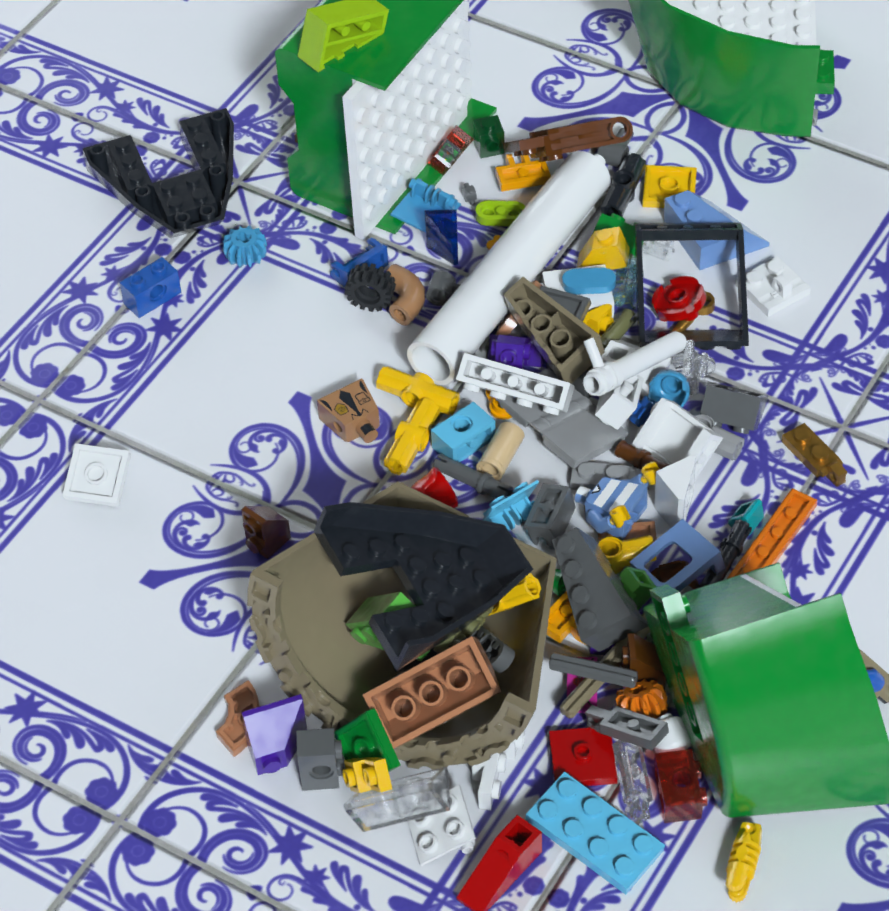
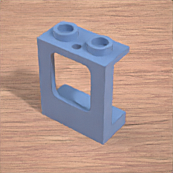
M684 519L680 520L630 561L631 567L644 570L656 587L668 584L679 592L708 568L717 575L726 568L721 552ZM676 544L692 558V561L669 581L662 583L645 569V565L666 547Z

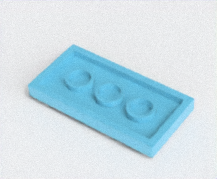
M565 771L526 813L525 817L527 822L625 895L665 848V844Z

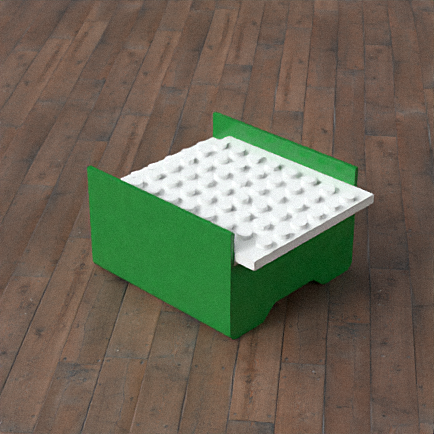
M322 0L317 6L343 0ZM377 0L389 9L384 34L358 49L355 46L344 52L345 57L340 60L335 58L324 64L325 69L320 72L314 70L298 57L305 19L275 51L278 84L294 104L298 147L287 158L290 187L301 198L352 217L354 219L355 237L364 240L374 227L396 234L405 222L391 216V213L411 191V188H409L410 181L413 178H420L428 184V187L430 185L436 186L473 141V120L490 117L497 112V107L471 98L472 80L470 79V69L472 63L469 54L471 42L469 41L468 0ZM447 139L461 150V153L449 168L435 157Z

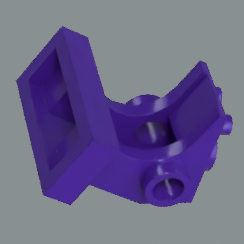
M490 334L488 360L523 369V365L542 368L543 357L529 338Z

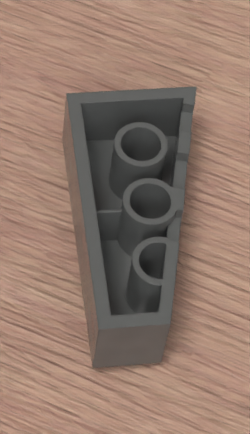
M575 527L552 540L581 642L600 652L627 638L628 634H635L648 627L646 619L637 610L634 600L625 591L622 581L613 572L610 562L593 537Z

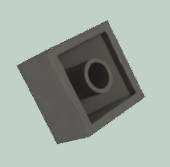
M718 383L709 384L706 386L700 414L711 417L717 427L722 428V424L733 426L732 431L749 434L750 430L758 429L769 396Z

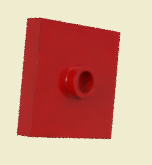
M590 727L549 731L554 782L565 771L584 786L617 784L618 778L612 737L601 734Z

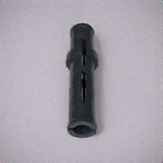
M743 520L735 521L727 538H724L720 543L719 551L726 568L718 575L709 568L699 588L724 580L736 557H739L743 552V544L752 531L749 523Z

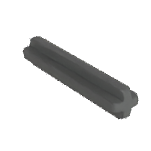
M554 652L549 660V668L551 670L615 685L634 688L638 680V672L636 670Z

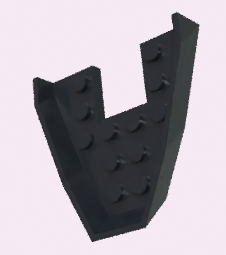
M347 502L324 506L313 531L340 577L393 567L411 596L416 607L374 614L369 621L370 627L397 671L463 630L499 602L533 570L505 525L441 511Z

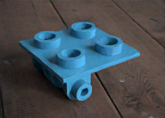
M413 178L409 183L411 191L392 211L391 216L435 237L461 206V203L455 199L453 194L443 192L440 188L435 190L434 185L428 187V184L420 178Z

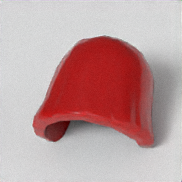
M433 467L428 474L411 486V488L452 508L458 507V499L445 476L436 467Z

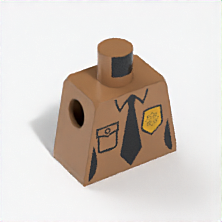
M362 378L317 400L319 419L345 442L361 437L365 443H371L377 438L378 431L376 429L380 426L379 410Z

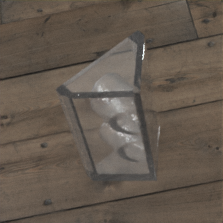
M447 766L391 780L392 790L381 793L373 790L363 793L356 792L344 804L345 811L362 832L450 811Z

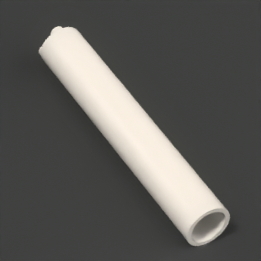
M574 151L567 156L409 346L407 357L410 365L417 373L421 372L432 378L434 384L447 385L453 381L458 374L463 354L474 355L509 311L504 294L522 277H525L532 283L610 186V174L605 166L606 161L601 155H593L585 151Z

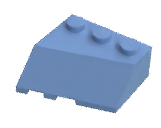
M689 190L665 198V223L739 222L711 201ZM742 224L745 255L769 247L770 243ZM736 240L679 241L699 271L736 258Z

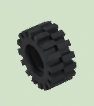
M363 263L362 266L358 264L355 268H352L345 285V295H348V301L354 300L352 304L355 307L359 304L362 310H365V307H367L370 312H373L375 308L377 312L382 311V308L386 309L391 302L396 287L395 279L390 277L391 273L389 271L384 273L382 266L377 269L375 268L376 264L371 263V266L368 267L367 263Z

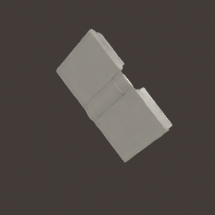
M550 368L538 373L558 379ZM575 388L567 413L559 411L558 416L543 412V406L533 403L532 408L516 404L517 399L506 396V400L496 398L501 408H504L508 414L525 428L530 424L541 433L542 438H544L543 444L573 469L617 446L622 440L625 441L626 436L629 434L622 426L617 430L611 425L604 424L595 416L597 406Z

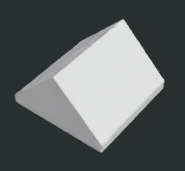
M690 455L656 471L654 508L670 528L680 520L684 519L686 521L694 494L696 456Z

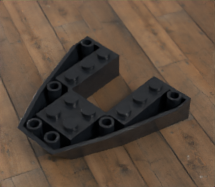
M227 108L179 121L182 144L195 170L193 172L152 183L131 135L82 148L87 171L132 213L169 238L219 225L225 217L233 181L234 123Z

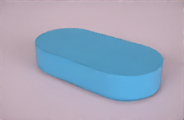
M608 268L570 269L562 276L563 289L568 293L576 295L608 293L616 286V275Z

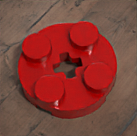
M691 276L673 278L670 280V285H667L665 288L661 285L656 289L652 297V304L659 320L664 322L692 321L698 317V311L701 310L706 302V293L702 284H699L698 280Z

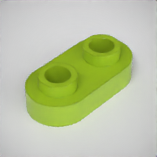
M482 201L475 208L476 220L484 226L509 227L526 206L518 201Z

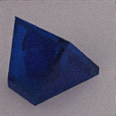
M425 210L427 248L452 265H458L457 210Z

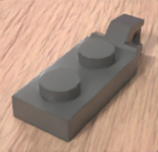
M591 705L585 712L588 727L601 734L649 750H653L669 733L667 722L615 706L612 710H606Z

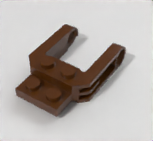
M621 116L531 132L529 133L530 138L505 142L504 149L505 153L514 152V157L530 154L531 158H539L540 162L563 159L562 154L625 142L631 137L633 127L627 118ZM617 122L624 126V134L621 137H616L613 133V126Z

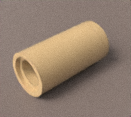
M502 422L476 466L477 471L483 474L485 472L490 473L494 479L501 480L525 437L523 430L514 423Z

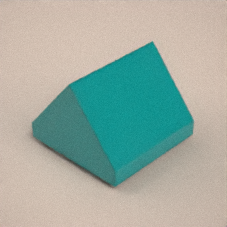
M755 499L741 504L728 520L729 526L733 527L736 520L746 521L750 524L749 527H752L750 536L764 518L762 501Z

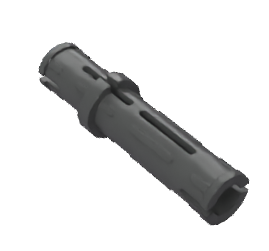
M444 454L437 456L441 461L438 459L434 461L433 467L438 468L441 473L475 488L477 493L481 495L488 494L494 498L504 495L506 498V496L509 497L513 494L512 491L514 489L512 486L494 479L490 473L485 472L483 474Z

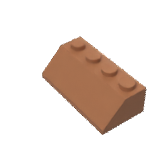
M471 636L363 694V697L370 710L376 709L392 747L396 749L501 693L494 669L479 639Z

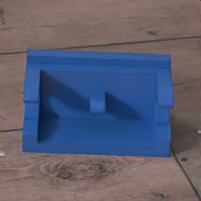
M372 237L367 239L366 241L369 246L365 248L364 252L344 265L338 261L331 263V266L335 269L330 271V276L345 288L349 274L356 265L362 266L363 263H367L368 267H370L372 263L376 264L375 268L377 269L380 266L385 268L388 266L387 246L382 245Z

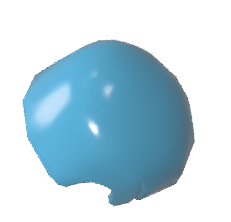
M671 369L660 371L649 383L648 397L656 402L660 401L661 398L674 401L683 408L689 399V382L680 372Z

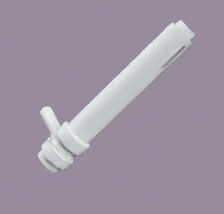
M673 331L613 362L608 361L605 363L602 360L594 337L587 339L583 343L593 369L589 370L584 377V388L590 395L602 396L620 387L623 381L683 351L687 343L686 337L680 332Z

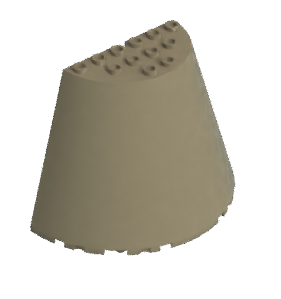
M398 481L363 502L365 504L441 511L469 517ZM312 533L250 573L247 606L252 607V616L249 618L251 630L257 635L255 643L263 661L265 663L270 662L277 672L279 679L283 682L280 688L289 698L301 694L305 715L309 717L311 713L323 722L320 728H334L335 732L370 710L363 694L393 679L399 673L395 672L385 650L356 641L351 636L350 632L352 630L346 623L368 597L402 592L414 605L415 603L393 567L340 577L315 533ZM513 537L531 564L533 570L530 573L539 580L541 590L539 593L540 598L485 618L486 621L483 627L515 651L514 659L505 671L498 673L494 670L501 693L394 749L399 760L409 762L408 768L419 769L422 766H426L432 770H446L449 765L466 763L474 766L490 760L491 756L495 753L500 754L505 751L526 729L537 705L557 558Z

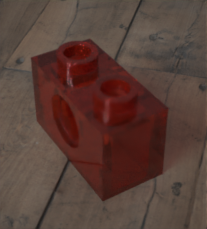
M692 749L654 753V775L664 823L702 819L703 806H707V793L705 787L699 786L698 779H702L701 766L699 761H694ZM682 784L685 785V787H679L676 785Z

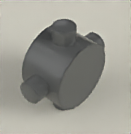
M465 183L462 188L465 202H470V205L475 204L474 200H477L475 188L473 185L469 186V183Z

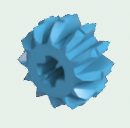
M239 225L238 230L230 229L229 235L224 236L223 252L231 265L238 264L239 268L243 265H248L251 268L252 263L260 264L261 258L266 257L267 241L259 228L252 229L251 225L247 228H242Z

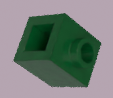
M498 115L473 120L474 143L480 159L505 154L504 130Z

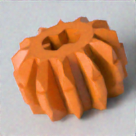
M644 679L641 682H637L634 688L623 686L622 690L616 692L617 698L615 700L617 705L615 706L655 719L667 713L668 698L666 691L656 680L648 682Z

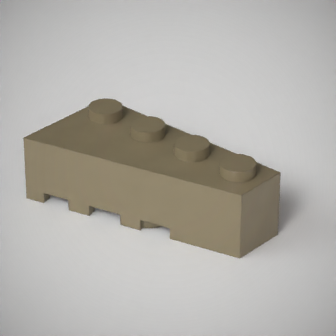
M525 277L517 281L504 294L510 313L559 380L572 384L592 365L583 341L594 337L600 355L602 356L605 353L598 333Z

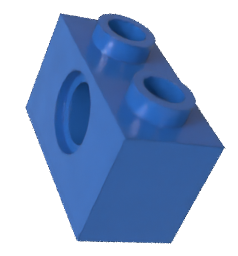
M163 257L119 282L124 305L138 318H141L181 293L178 270Z

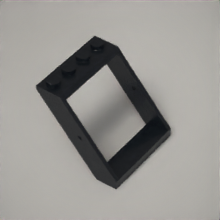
M741 222L635 224L639 346L643 347L671 333V330L645 331L642 241L736 240L740 330H684L680 332L686 337L687 343L684 350L688 347L712 350L715 346H726L727 349L738 350L742 346H749L744 231Z

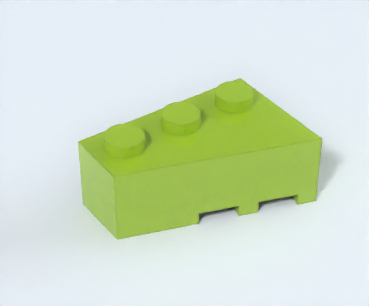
M343 0L307 9L298 57L314 70L320 72L325 69L324 64L334 58L340 60L345 57L344 52L355 46L358 49L384 34L389 9L377 0Z

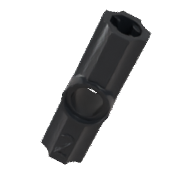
M631 153L629 156H625L619 170L613 174L612 185L601 206V213L608 216L614 213L623 217L628 204L634 200L635 189L646 168V160L640 154Z

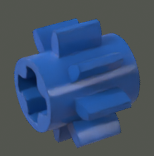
M644 396L641 401H638L637 408L630 415L629 420L638 427L644 425L651 415L650 411L656 401L648 396Z

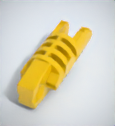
M742 822L733 841L726 867L727 879L725 884L729 888L728 895L736 903H740V901L746 898L750 881L754 878L762 841V828L757 823Z

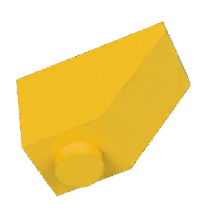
M614 227L594 231L579 252L577 268L604 264L610 270L627 267L630 248L621 228Z

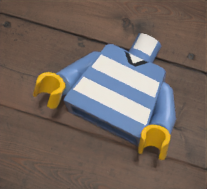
M650 462L641 469L642 473L631 479L618 480L605 477L599 481L593 490L580 486L575 495V502L585 505L586 522L597 533L606 532L618 539L624 540L632 529L634 522H637L646 510L648 484H656V471L660 470L656 462Z

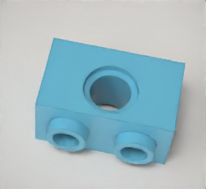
M472 402L466 407L460 408L454 415L443 422H439L431 429L432 448L438 454H444L460 463L490 443L496 432L495 420L475 402Z

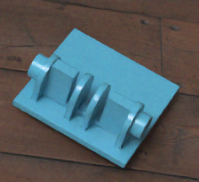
M536 480L530 485L524 482L512 491L514 494L505 498L502 495L489 504L491 508L483 513V520L503 524L508 531L514 529L515 524L521 525L522 521L525 522L535 502H530L528 498L539 481Z

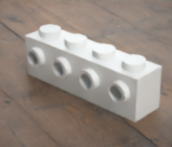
M467 353L463 354L456 378L459 382L464 383L463 389L479 393L480 388L490 391L489 396L501 400H506V396L517 399L516 404L532 408L533 403L543 406V412L556 416L559 415V411L567 413L575 388L574 385L565 381Z

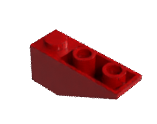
M516 815L496 836L456 899L471 911H488L542 853V832Z

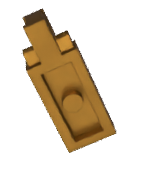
M805 423L782 435V443L816 477L826 476L836 487L846 482L847 471L843 467L841 459Z

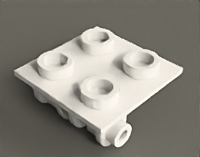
M460 785L406 812L421 866L457 848L462 850L464 854L474 851L476 837Z

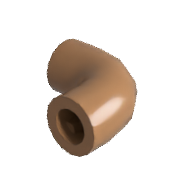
M392 264L387 271L391 273L390 277L395 279L396 287L394 292L399 294V297L389 307V312L396 322L407 326L418 316L424 306L425 289L418 276L400 265Z

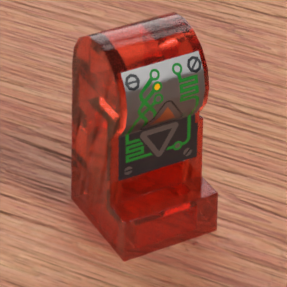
M456 125L432 155L433 157L428 164L444 176L474 139Z

